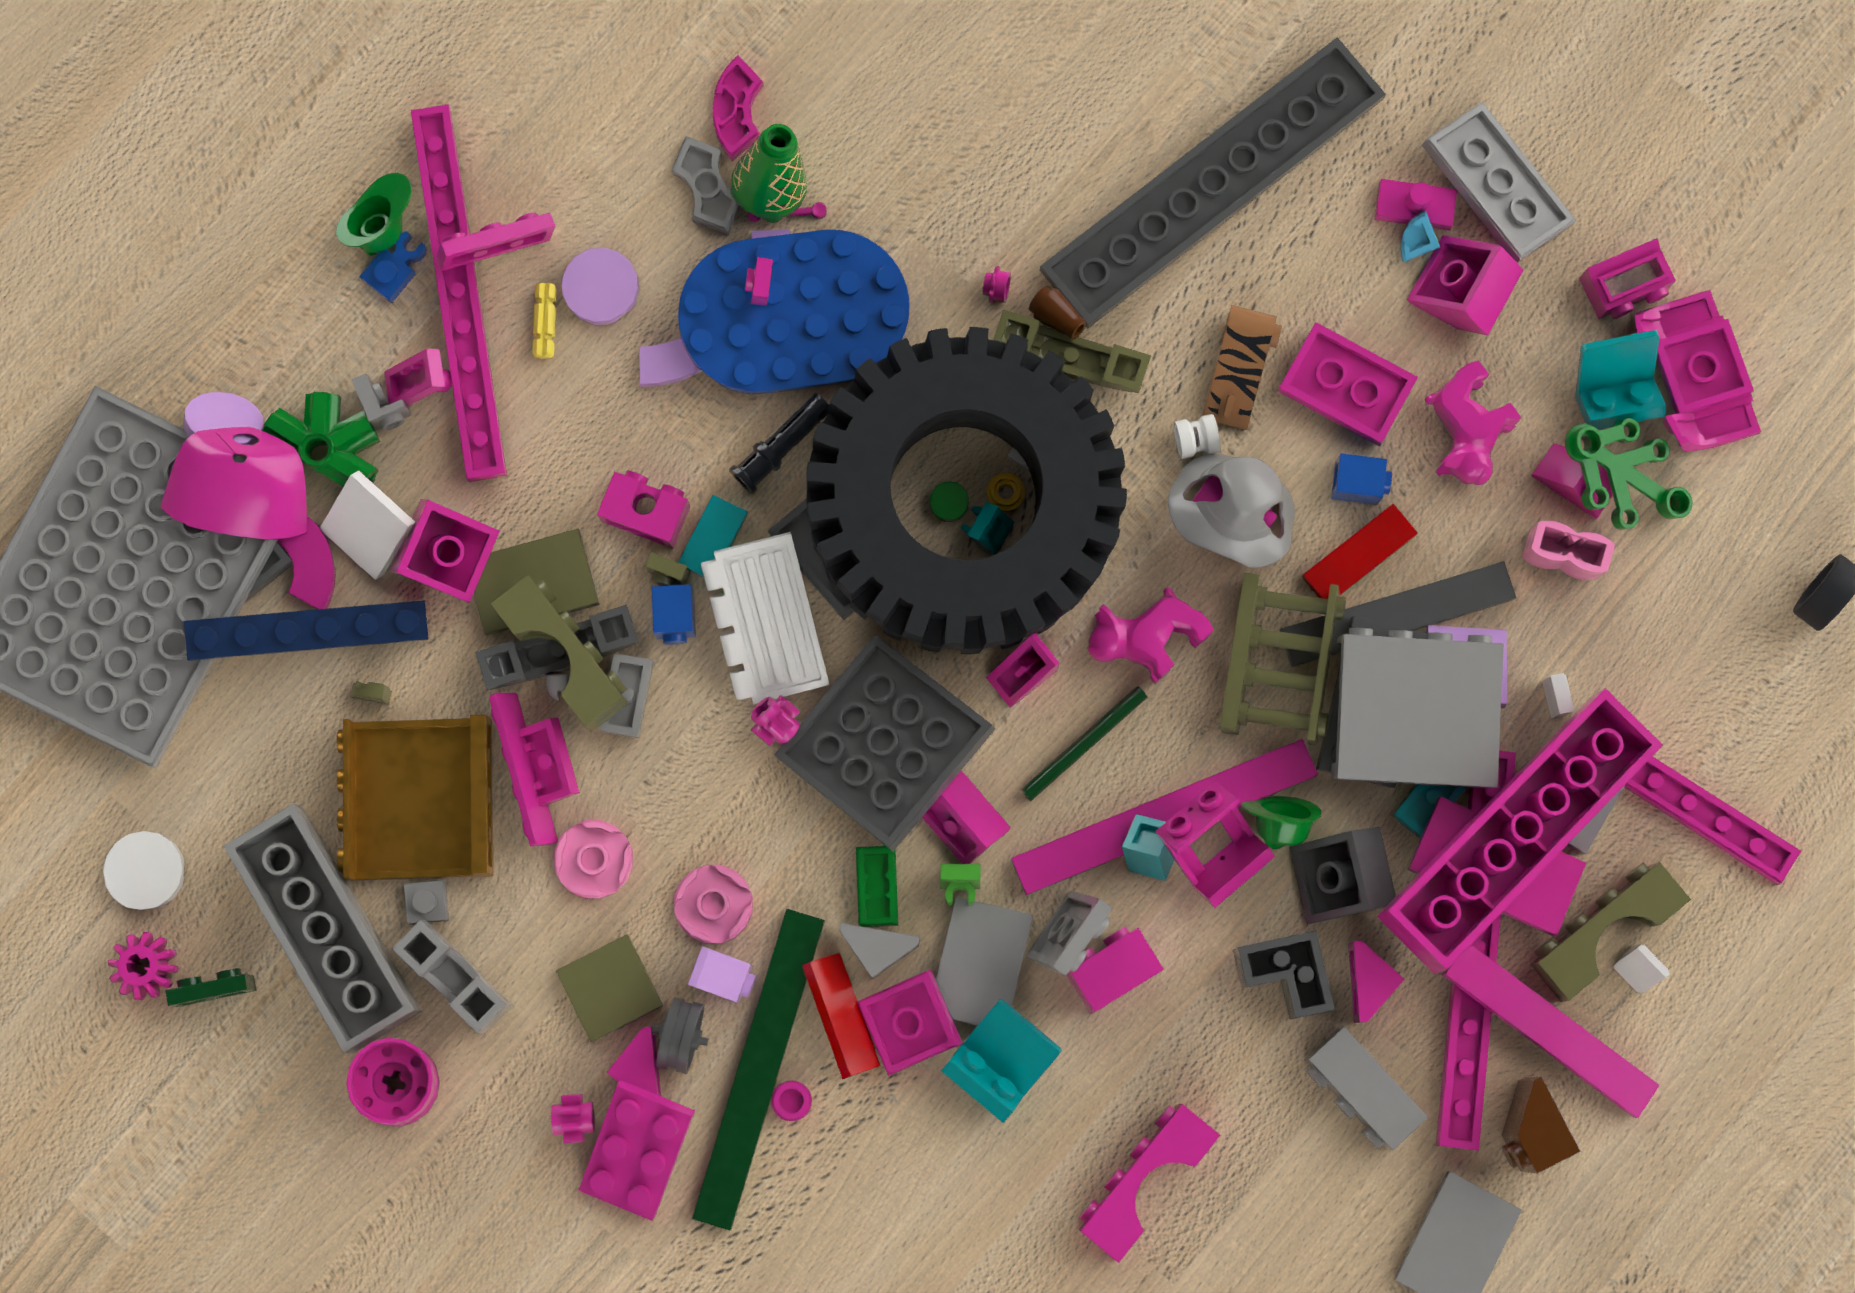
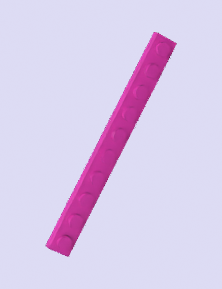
M449 104L411 110L466 478L468 482L504 477L507 476L475 262L441 271L436 258L440 243L446 237L460 232L465 233V235L470 234L451 108Z
M1499 750L1498 788H1470L1469 810L1478 813L1514 776L1516 752ZM1501 914L1471 944L1496 963ZM1452 982L1436 1146L1479 1151L1492 1012Z

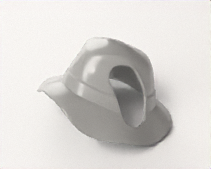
M1206 454L1197 457L1181 470L1169 491L1168 508L1172 522L1181 536L1196 546L1208 549L1251 568L1264 567L1277 562L1285 556L1291 546L1292 525L1295 515L1292 497L1274 470L1258 458L1233 457L1223 454ZM1209 476L1219 477L1223 488V496L1219 501L1193 502L1184 499L1186 491L1192 485ZM1277 503H1279L1281 519V538L1271 533V529L1263 520L1265 513Z

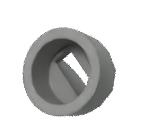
M570 673L546 675L547 691L556 701H560V691H564Z

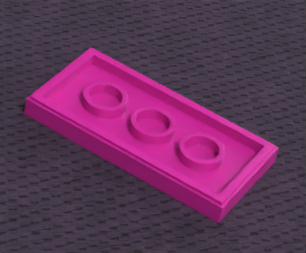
M1440 796L1433 807L1407 870L1418 874L1477 813ZM1560 852L1502 914L1550 936H1557L1586 863L1564 852Z

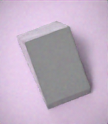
M844 923L840 924V933L872 979L919 947L920 937Z

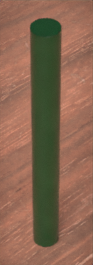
M1139 686L1135 687L1021 789L1029 801L1036 798L1148 698L1145 692Z

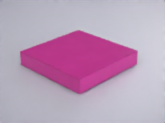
M927 970L857 1002L888 1076L963 1044L931 970Z

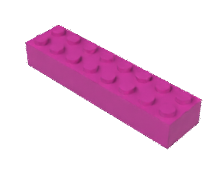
M1606 688L1591 696L1377 917L1433 974L1447 970L1649 761L1663 744Z

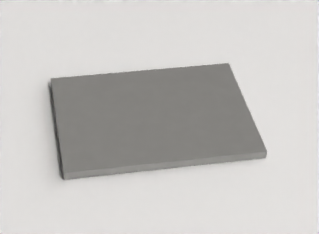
M94 386L0 559V691L156 769L214 659L187 661L184 621L238 616L278 539L267 540L216 533L190 527L169 516L160 507L175 459L183 443L188 438L184 429ZM233 454L235 462H245V459Z

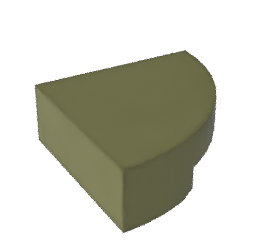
M356 681V683H353L350 697L389 704L392 691L381 683L368 682L364 684Z

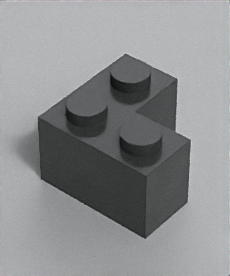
M1316 930L1233 949L1241 988L1281 980L1289 1019L1335 1010Z

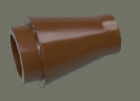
M1043 287L1037 292L1029 305V311L1034 314L1033 318L1035 320H1039L1041 323L1066 334L1072 340L1079 337L1087 325V321L1078 314L1058 288Z

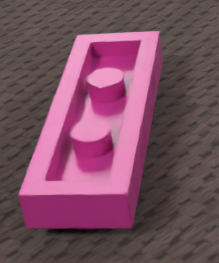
M532 212L522 215L516 222L502 225L499 222L488 224L477 233L465 235L462 232L455 233L446 237L440 243L436 258L441 271L548 242L555 229V223L550 212L542 215Z

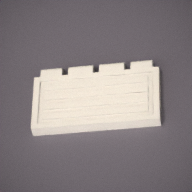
M791 532L714 551L715 559L701 563L707 590L711 591L720 588L724 590V593L710 597L717 628L729 626L734 628V631L720 635L727 666L742 663L744 666L743 669L729 673L736 700L752 697L753 704H757L767 697L777 699L781 695L785 697L830 685Z

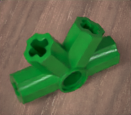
M328 392L306 394L304 423L281 408L271 413L264 423V432L293 446L303 463L308 465L314 472L324 475L341 487H344L350 475L357 471H360L372 483L375 482L379 470L356 456V454L379 443L378 434L369 422L364 410L340 422L341 397L339 395ZM320 445L328 446L327 455L319 461L312 460V452L316 447Z

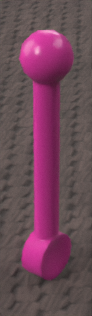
M817 202L812 207L798 208L789 216L813 215L816 219H822L826 216L827 208L825 204ZM747 212L749 221L758 222L761 219Z

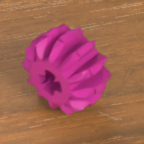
M143 932L140 940L136 935H127V947L120 944L114 946V950L120 955L119 960L110 959L107 963L110 967L118 968V972L112 974L109 979L112 983L122 982L119 989L120 994L128 995L133 991L135 1000H144L146 993L151 998L159 997V985L171 988L173 983L166 977L167 972L177 973L179 967L168 965V961L173 959L177 953L172 949L164 951L167 939L159 937L154 941L152 933ZM140 959L149 960L150 967L144 968L148 971L147 973L137 972V965H142L139 962Z

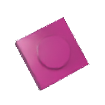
M757 257L756 268H748L745 291L752 292L751 304L767 306L773 259Z

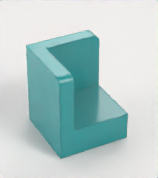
M1135 815L1122 845L1129 871L1166 881L1174 859L1155 832L1165 823L1164 821Z

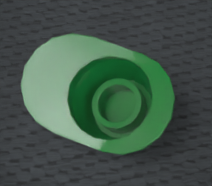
M398 172L388 173L378 178L366 189L356 203L344 213L337 224L336 236L341 244L348 247H360L366 254L372 256L392 247L400 239L403 230L402 213L408 206L412 195L411 182L407 176Z
M1272 796L1262 800L1241 803L1243 810L1256 816L1258 835L1264 839L1265 844L1271 849L1302 844L1308 838L1313 822L1321 817V809L1317 805L1296 797Z

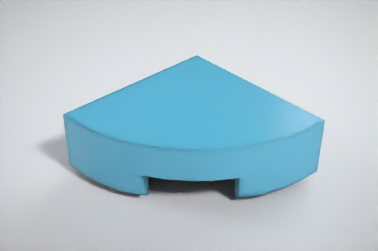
M1425 210L1412 218L1403 231L1400 243L1403 262L1440 247Z

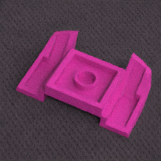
M1711 290L1635 313L1637 333L1656 330L1660 337L1656 361L1675 414L1665 416L1662 423L1669 434L1675 436L1679 446L1685 452L1711 449L1761 433L1751 404L1753 402L1751 393L1754 392L1729 319L1724 320L1723 315H1719Z

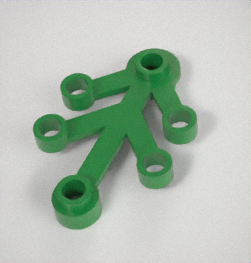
M1632 418L1619 420L1613 427L1600 431L1589 424L1575 425L1567 432L1565 448L1570 458L1581 465L1586 489L1583 491L1581 499L1587 509H1602L1609 502V493L1601 483L1598 463L1607 471L1616 508L1611 514V521L1615 528L1619 530L1631 529L1639 521V514L1632 505L1627 484L1654 501L1657 511L1667 519L1683 518L1691 512L1693 501L1690 493L1685 488L1674 487L1665 489L1632 467L1645 462L1657 463L1665 461L1670 452L1669 445L1665 440L1660 438L1648 440L1644 443L1643 447L1615 455L1607 450L1604 445L1616 441L1627 443L1638 439L1640 426L1636 420ZM1625 425H1626V426L1628 427V429H1629V435H1628V437H1627V436L1625 435V433H1624V426H1625ZM1581 439L1584 442V448L1581 446ZM1654 445H1655V446L1657 447V449H1658V456H1657V457L1655 456V454H1654V452H1653V447H1654ZM1594 492L1598 495L1597 504L1593 500ZM1623 512L1627 514V523L1623 521Z

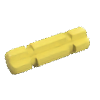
M538 283L535 286L534 299H536L537 303L534 304L533 335L536 339L532 342V353L535 358L549 359L554 356L555 343H553L552 338L555 337L556 307L553 303L556 302L557 289L551 283Z

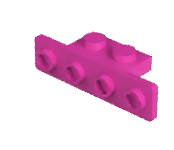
M516 693L492 694L489 696L492 707L491 716L499 732L502 743V755L507 762L512 780V792L518 801L523 819L522 828L524 834L528 838L531 847L557 843L558 839L548 805L580 793L559 718H548L526 727Z

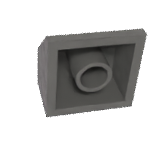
M1380 827L1351 830L1289 847L1307 924L1382 909L1396 897Z

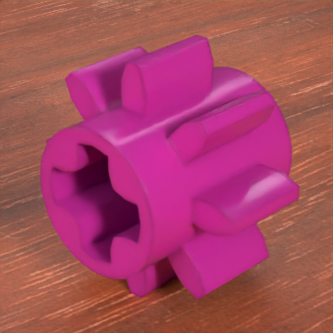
M782 695L776 701L772 697H767L757 704L751 714V719L756 723L751 728V731L769 746L774 741L784 744L799 729L800 724L794 717L800 711Z
M583 1094L561 1095L562 1104L551 1106L553 1135H563V1143L585 1142V1133L595 1132L593 1102L583 1103Z

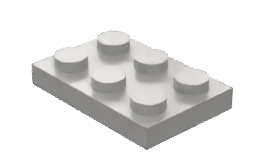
M1070 891L1030 948L1026 957L1036 964L1064 976L1069 971H1076L1086 957L1087 952L1084 949L1092 937L1098 938L1108 926L1110 918L1107 916L1112 907L1099 898Z

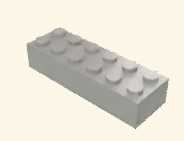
M292 804L224 845L233 864L343 1053L357 1052L422 1012V1009L345 878H343L342 873L338 871L335 861L303 808Z

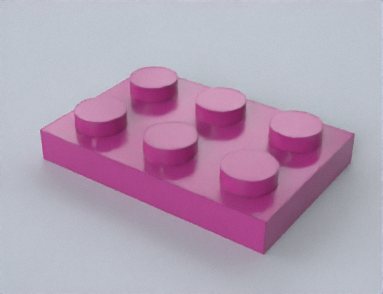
M1315 322L1277 392L1380 447L1418 377Z
M620 1080L614 1091L578 1191L653 1221L657 1215L695 1110Z

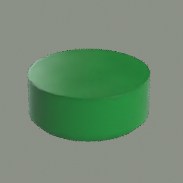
M947 481L933 489L930 496V507L938 519L944 522H954L961 519L968 510V493L960 484Z

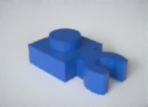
M404 231L396 242V250L393 254L388 250L379 252L359 276L364 283L390 303L395 301L416 275L409 265L421 261L428 250L423 243H420L414 251H407L406 245L412 239L407 231Z

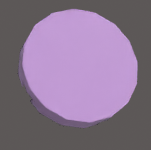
M604 247L588 249L576 255L567 265L561 281L563 297L570 310L582 321L594 325L612 324L620 320V317L624 316L627 312L629 313L635 306L639 294L638 276L631 262L618 251Z
M212 392L201 394L192 399L185 408L183 429L188 437L197 431L230 427H252L263 431V416L259 409L247 399L232 393ZM246 434L233 437L234 441L243 445H253L257 441L259 442L256 437Z

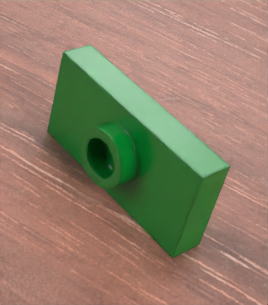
M886 846L856 847L859 926H899L896 849L892 852Z

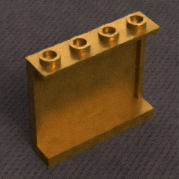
M486 714L470 715V718L370 722H353L350 719H343V730L337 731L338 753H343V769H338L337 789L339 793H343V808H338L337 828L339 832H343V848H338L337 867L339 872H343V878L359 881L493 876L492 719Z

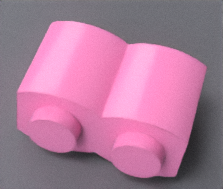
M1541 521L1529 531L1522 558L1538 568H1560L1564 573L1575 579L1591 581L1598 579L1608 571L1615 544L1600 534L1591 532L1576 533L1565 524L1555 521Z

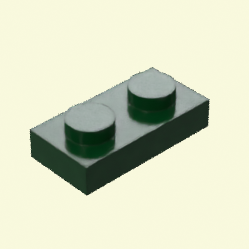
M236 968L217 972V980L202 982L201 976L181 979L177 981L178 988L165 990L167 1004L172 1007H182L257 991L254 975L241 974V969Z

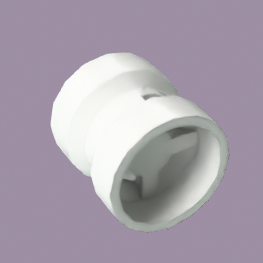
M1213 414L1201 416L1198 421L1189 422L1187 419L1174 421L1175 441L1181 459L1192 458L1195 453L1202 451L1207 454L1220 452L1219 432Z

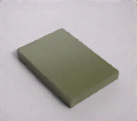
M579 529L491 552L474 591L482 627L486 636L510 630L491 603L527 575L530 576L535 584H538L541 580L544 581L557 598L551 604L559 615L565 610L571 613L600 605Z

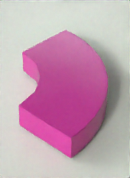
M739 55L729 63L720 76L713 101V123L716 135L722 149L732 162L746 151L760 135L752 121L751 110L755 97L764 87L763 81Z
M307 516V533L278 539L277 542L287 550L293 561L294 579L288 593L316 609H327L335 588L336 568L326 536L319 526Z

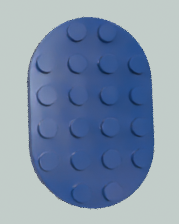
M829 229L745 239L717 248L704 257L692 270L680 296L678 311L679 331L684 348L695 366L719 383L720 386L735 392L769 394L844 384L854 381L856 369L865 361L871 358L876 364L887 357L890 345L902 340L909 319V294L904 277L894 260L879 245L862 235L844 230ZM757 257L773 259L767 306L751 304L752 292L745 291L748 268H756Z

